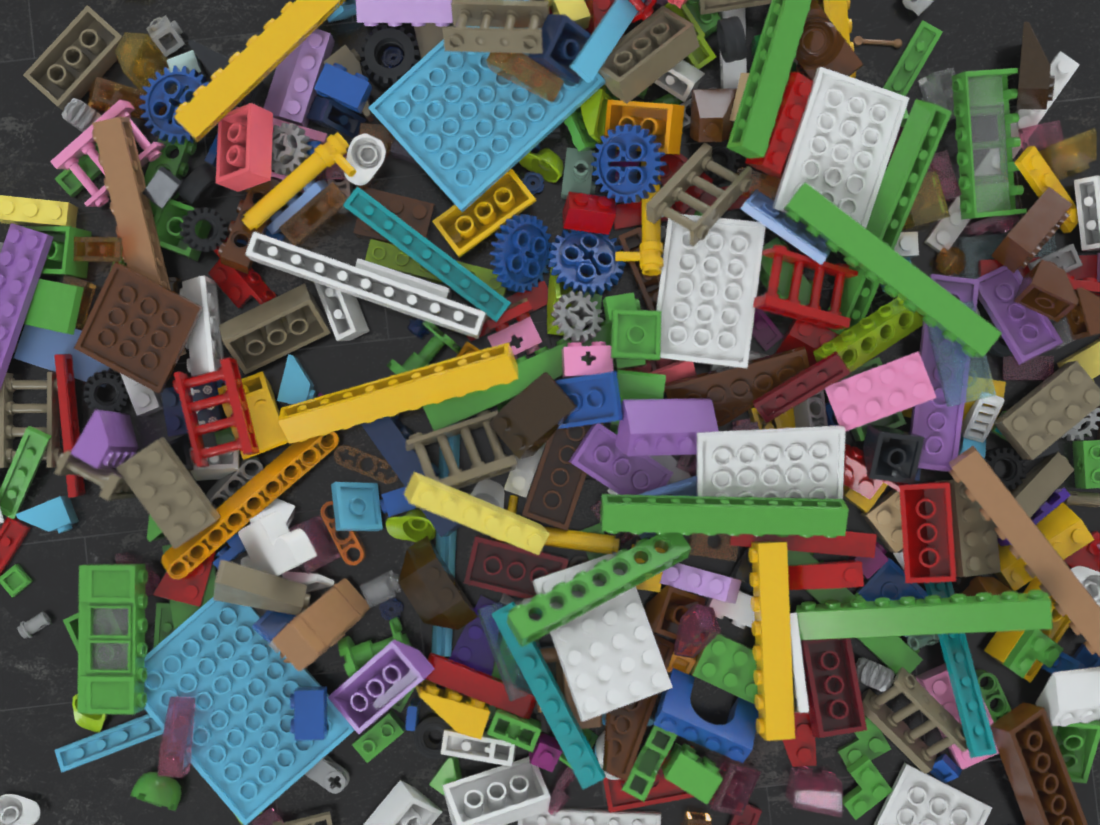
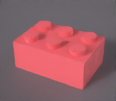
M249 103L230 111L218 123L216 184L239 192L271 180L272 112Z

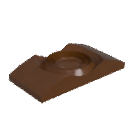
M812 0L810 11L807 14L803 27V34L798 43L795 59L812 81L818 67H823L846 76L852 75L864 66L819 4Z

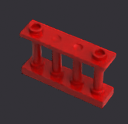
M773 245L772 248L762 251L763 256L773 258L767 293H764V296L754 298V308L834 330L849 328L851 318L841 316L840 306L845 279L858 276V271L849 269V265L842 263L832 264L824 261L821 265L811 257L787 251V247L782 245ZM782 262L794 264L789 297L786 300L780 299L777 294ZM803 268L815 271L810 302L806 306L801 305L798 300ZM824 273L835 276L831 306L827 312L821 310L819 306Z
M233 358L220 360L221 367L217 371L188 378L186 373H174L175 380L173 385L180 397L192 446L190 452L191 459L197 467H209L208 458L235 450L243 451L244 455L260 453L238 363ZM221 379L225 381L227 390L224 394L193 401L190 388ZM224 403L231 404L233 411L231 417L199 425L196 411ZM231 426L237 428L239 435L237 440L205 449L202 438L203 434Z

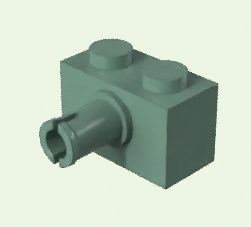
M567 148L561 199H566L568 192L595 195L596 184L595 181H592V173L597 170V167L591 165L592 162L597 161V158L592 156V153H595V151L578 152L576 148Z

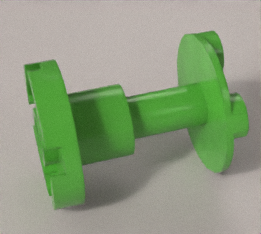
M425 321L422 324L434 336L418 354L413 352L403 365H400L392 358L386 366L397 375L430 365V361L445 344L457 354L461 347L433 323Z
M398 617L390 619L393 635L390 638L374 644L371 640H368L358 645H355L349 636L338 641L340 656H344L346 664L343 665L349 678L393 640L411 647L407 634L402 635L401 633L402 625Z

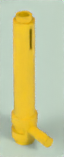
M338 132L334 135H329L323 145L319 144L314 149L315 152L243 214L242 222L251 231L254 228L257 230L327 167L331 168L337 163L349 177H353L356 174V169L343 157L347 153L346 150L349 148V144Z
M641 162V166L647 165L646 162ZM655 184L653 186L656 192H648L649 198L647 199L641 198L642 243L640 244V252H615V261H640L642 273L649 276L661 274V269L664 267V259L661 257L663 254L661 218L653 224L647 220L646 204L660 190V185Z
M509 496L507 510L515 514L518 496ZM543 526L549 532L544 546L602 554H613V552L618 553L620 539H617L616 536ZM490 536L492 539H496L497 541L504 542V541H502V540H500V539H497V538H495V537Z

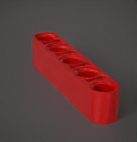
M430 653L427 660L435 669L425 678L426 680L512 714L530 719L537 703L532 691L438 654Z

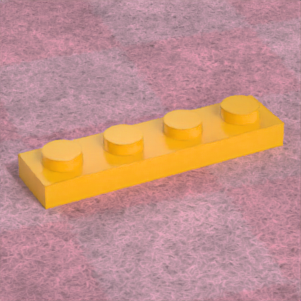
M1028 146L1014 163L1039 198L1050 187L1073 204L1067 210L1070 216L1060 226L1063 233H1071L1079 223L1077 206L1035 146Z

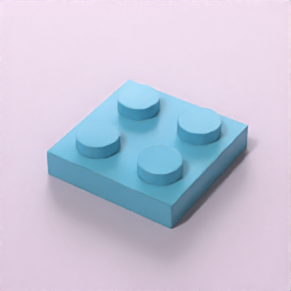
M334 482L331 484L336 531H380L383 529L378 483Z

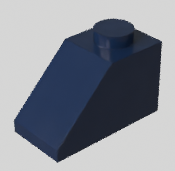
M315 97L307 119L335 133L338 132L340 135L352 140L361 134L366 122L365 118L334 100L322 97Z

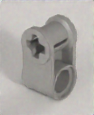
M328 755L305 773L308 778L317 782L331 793L341 792L350 781L348 771L333 761ZM339 776L341 779L339 780V783L336 785L334 783L335 777Z

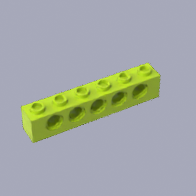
M370 239L365 261L447 286L395 245ZM457 261L505 298L507 288L502 287V282L496 281L498 274H493V270Z
M897 297L815 350L813 353L816 363L837 351L851 373L921 327L924 316L917 311L915 313L909 311L903 306L904 301Z

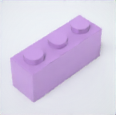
M678 563L663 571L660 583L736 604L741 580Z

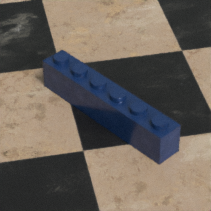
M399 413L392 417L386 416L376 419L371 423H361L364 430L406 488L414 472L425 476L416 450L406 451V440H409L413 433L408 426L400 422L398 419L400 417ZM431 463L435 476L441 479L439 476L441 474L440 470L434 463ZM421 508L440 537L451 535L463 525Z

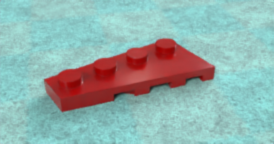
M217 550L182 579H173L166 571L153 595L201 607L213 568L212 562L215 561Z

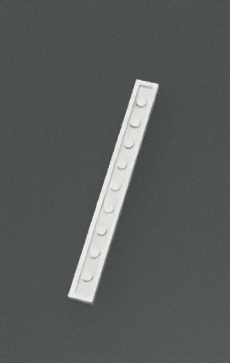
M1061 51L1050 63V75H1055L1053 100L1047 102V110L1079 67L1077 62ZM1018 109L1016 111L1019 114V121L1010 124L1011 138L1019 137L1021 144L1019 147L1012 148V158L1016 156L1047 110ZM999 148L990 149L975 169L974 176L1000 174ZM960 192L924 241L925 244L942 256L948 252L970 221V219L961 220Z

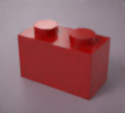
M568 192L562 212L563 229L609 235L616 216L615 198L608 199L606 196Z

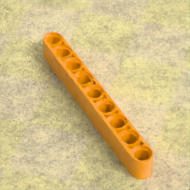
M333 431L324 439H322L324 436L319 435L309 438L304 442H294L216 508V511L221 516L217 521L176 549L172 546L162 555L161 563L169 576L173 579H182L244 527L249 522V519L258 515L334 450L339 442L338 435Z

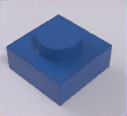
M946 754L936 758L932 771H930L936 779L944 783L958 778L962 772Z

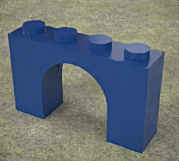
M673 668L669 674L673 688L662 691L653 725L704 746L709 750L725 755L732 760L743 763L753 749L756 719L759 718L758 709H756L755 704L738 697L730 709L727 724L714 725L701 719L691 706L690 696L695 677Z

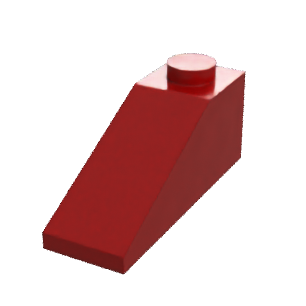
M847 560L788 565L789 590L864 586L862 562Z

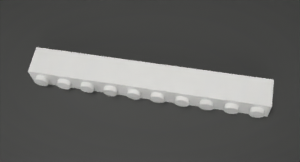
M253 232L245 254L252 261L476 339L479 338L486 318V312Z

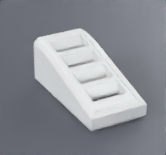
M981 392L962 421V437L983 443L1004 403V398ZM983 403L992 405V408L984 406Z
M285 572L282 574V578L307 585L306 593L334 585V580L320 574Z

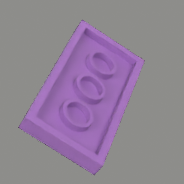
M1002 266L977 278V280H980L978 298L996 328L1002 333V338L1019 365L1063 343L1048 317L1014 302L1023 281V277L1018 269L1013 273L1006 266Z
M600 423L592 424L569 460L571 464L619 495H638L666 486L673 475L672 471L649 456L627 457L616 446L617 435Z

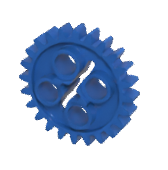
M174 65L173 72L165 67V75L162 76L160 73L155 72L157 80L154 81L149 78L148 81L151 86H143L147 95L139 97L145 101V104L140 105L139 108L146 112L141 115V118L148 120L145 126L149 129L153 128L151 133L155 136L159 135V139L162 141H166L168 138V142L174 144L177 139L178 143L184 145L186 138L189 142L194 143V138L180 126L174 117L177 114L175 111L178 108L176 104L189 103L194 92L202 85L206 87L210 82H205L206 77L204 75L198 76V72L195 69L190 72L186 66H183L180 71ZM173 85H178L177 91L174 94H170V88ZM163 106H167V112L159 116V110Z
M625 124L624 127L617 125L616 131L613 129L608 130L609 137L601 136L603 144H595L599 152L592 153V156L597 158L596 162L591 163L592 166L597 167V170L592 175L599 176L595 184H603L600 192H608V199L615 198V202L624 201V204L631 203L632 201L640 202V197L647 199L649 198L648 192H656L653 184L661 185L657 177L665 175L660 170L661 166L666 165L665 162L660 161V158L665 153L658 152L662 144L653 143L657 136H648L649 129L641 130L640 125H634L633 127L632 124ZM617 146L620 150L618 157H616L615 155V149L617 148ZM639 146L642 150L640 157L637 155V148ZM630 161L647 163L646 166H610V162ZM617 171L619 172L618 181H616L615 179V173ZM638 171L641 173V180L639 182L636 177Z
M520 214V216L513 215V219H506L507 226L500 225L502 233H495L498 241L492 242V245L496 248L495 251L490 252V255L495 256V259L490 264L496 265L492 273L498 274L496 281L502 282V287L508 288L510 291L524 293L525 290L531 291L532 287H538V281H544L542 274L549 273L546 266L550 261L548 260V255L552 243L548 242L552 235L546 233L548 226L542 225L543 220L537 219L536 216Z
M564 229L561 236H556L555 243L552 242L550 248L552 251L548 255L550 259L548 266L553 268L551 275H558L556 283L564 282V290L570 286L574 293L577 290L582 291L583 297L585 292H589L591 297L594 296L595 291L600 295H603L605 289L610 292L612 286L618 284L619 278L622 277L624 272L622 270L625 267L624 262L615 261V252H621L622 249L621 245L615 246L617 238L610 240L608 238L609 235L577 230H570L568 232ZM584 244H589L592 248L586 247ZM566 256H571L574 260L568 259ZM599 261H603L607 263V265H603ZM581 273H585L589 275V277H584L583 275H581Z

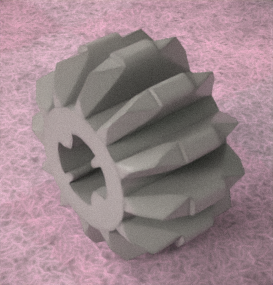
M73 98L68 102L61 114L63 119L81 132H84L93 122L101 117L93 108L77 98Z
M858 658L857 663H855L858 682L881 692H885L892 686L895 675L893 670L866 658Z

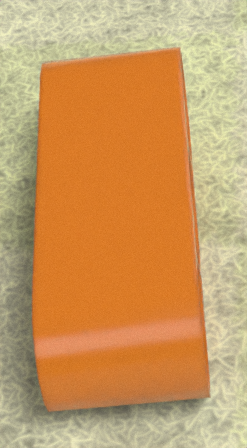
M333 501L326 502L321 508V517L343 560L349 565L361 563L366 557V549L357 531H349L347 539L340 538L338 531H336L335 518H331L327 513L329 506L333 505ZM352 547L360 551L358 560H352L349 557V550Z

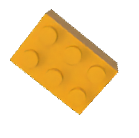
M608 99L604 136L609 137L608 130L613 129L616 131L617 125L623 127L625 124H632V127L640 125L641 130L649 129L648 136H657L653 143L662 144L658 152L680 154L685 106L630 101L626 104L622 100ZM640 146L637 148V151H642Z

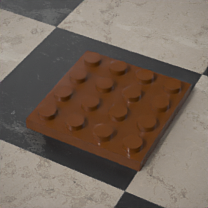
M114 262L74 349L160 394L163 393L204 307L127 266Z

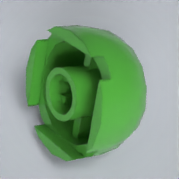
M159 768L158 772L143 774L134 785L130 796L176 811L181 797V786L177 780L171 777L173 772Z

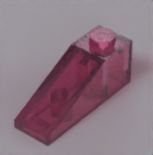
M170 697L160 747L158 776L184 777L190 772L195 698Z

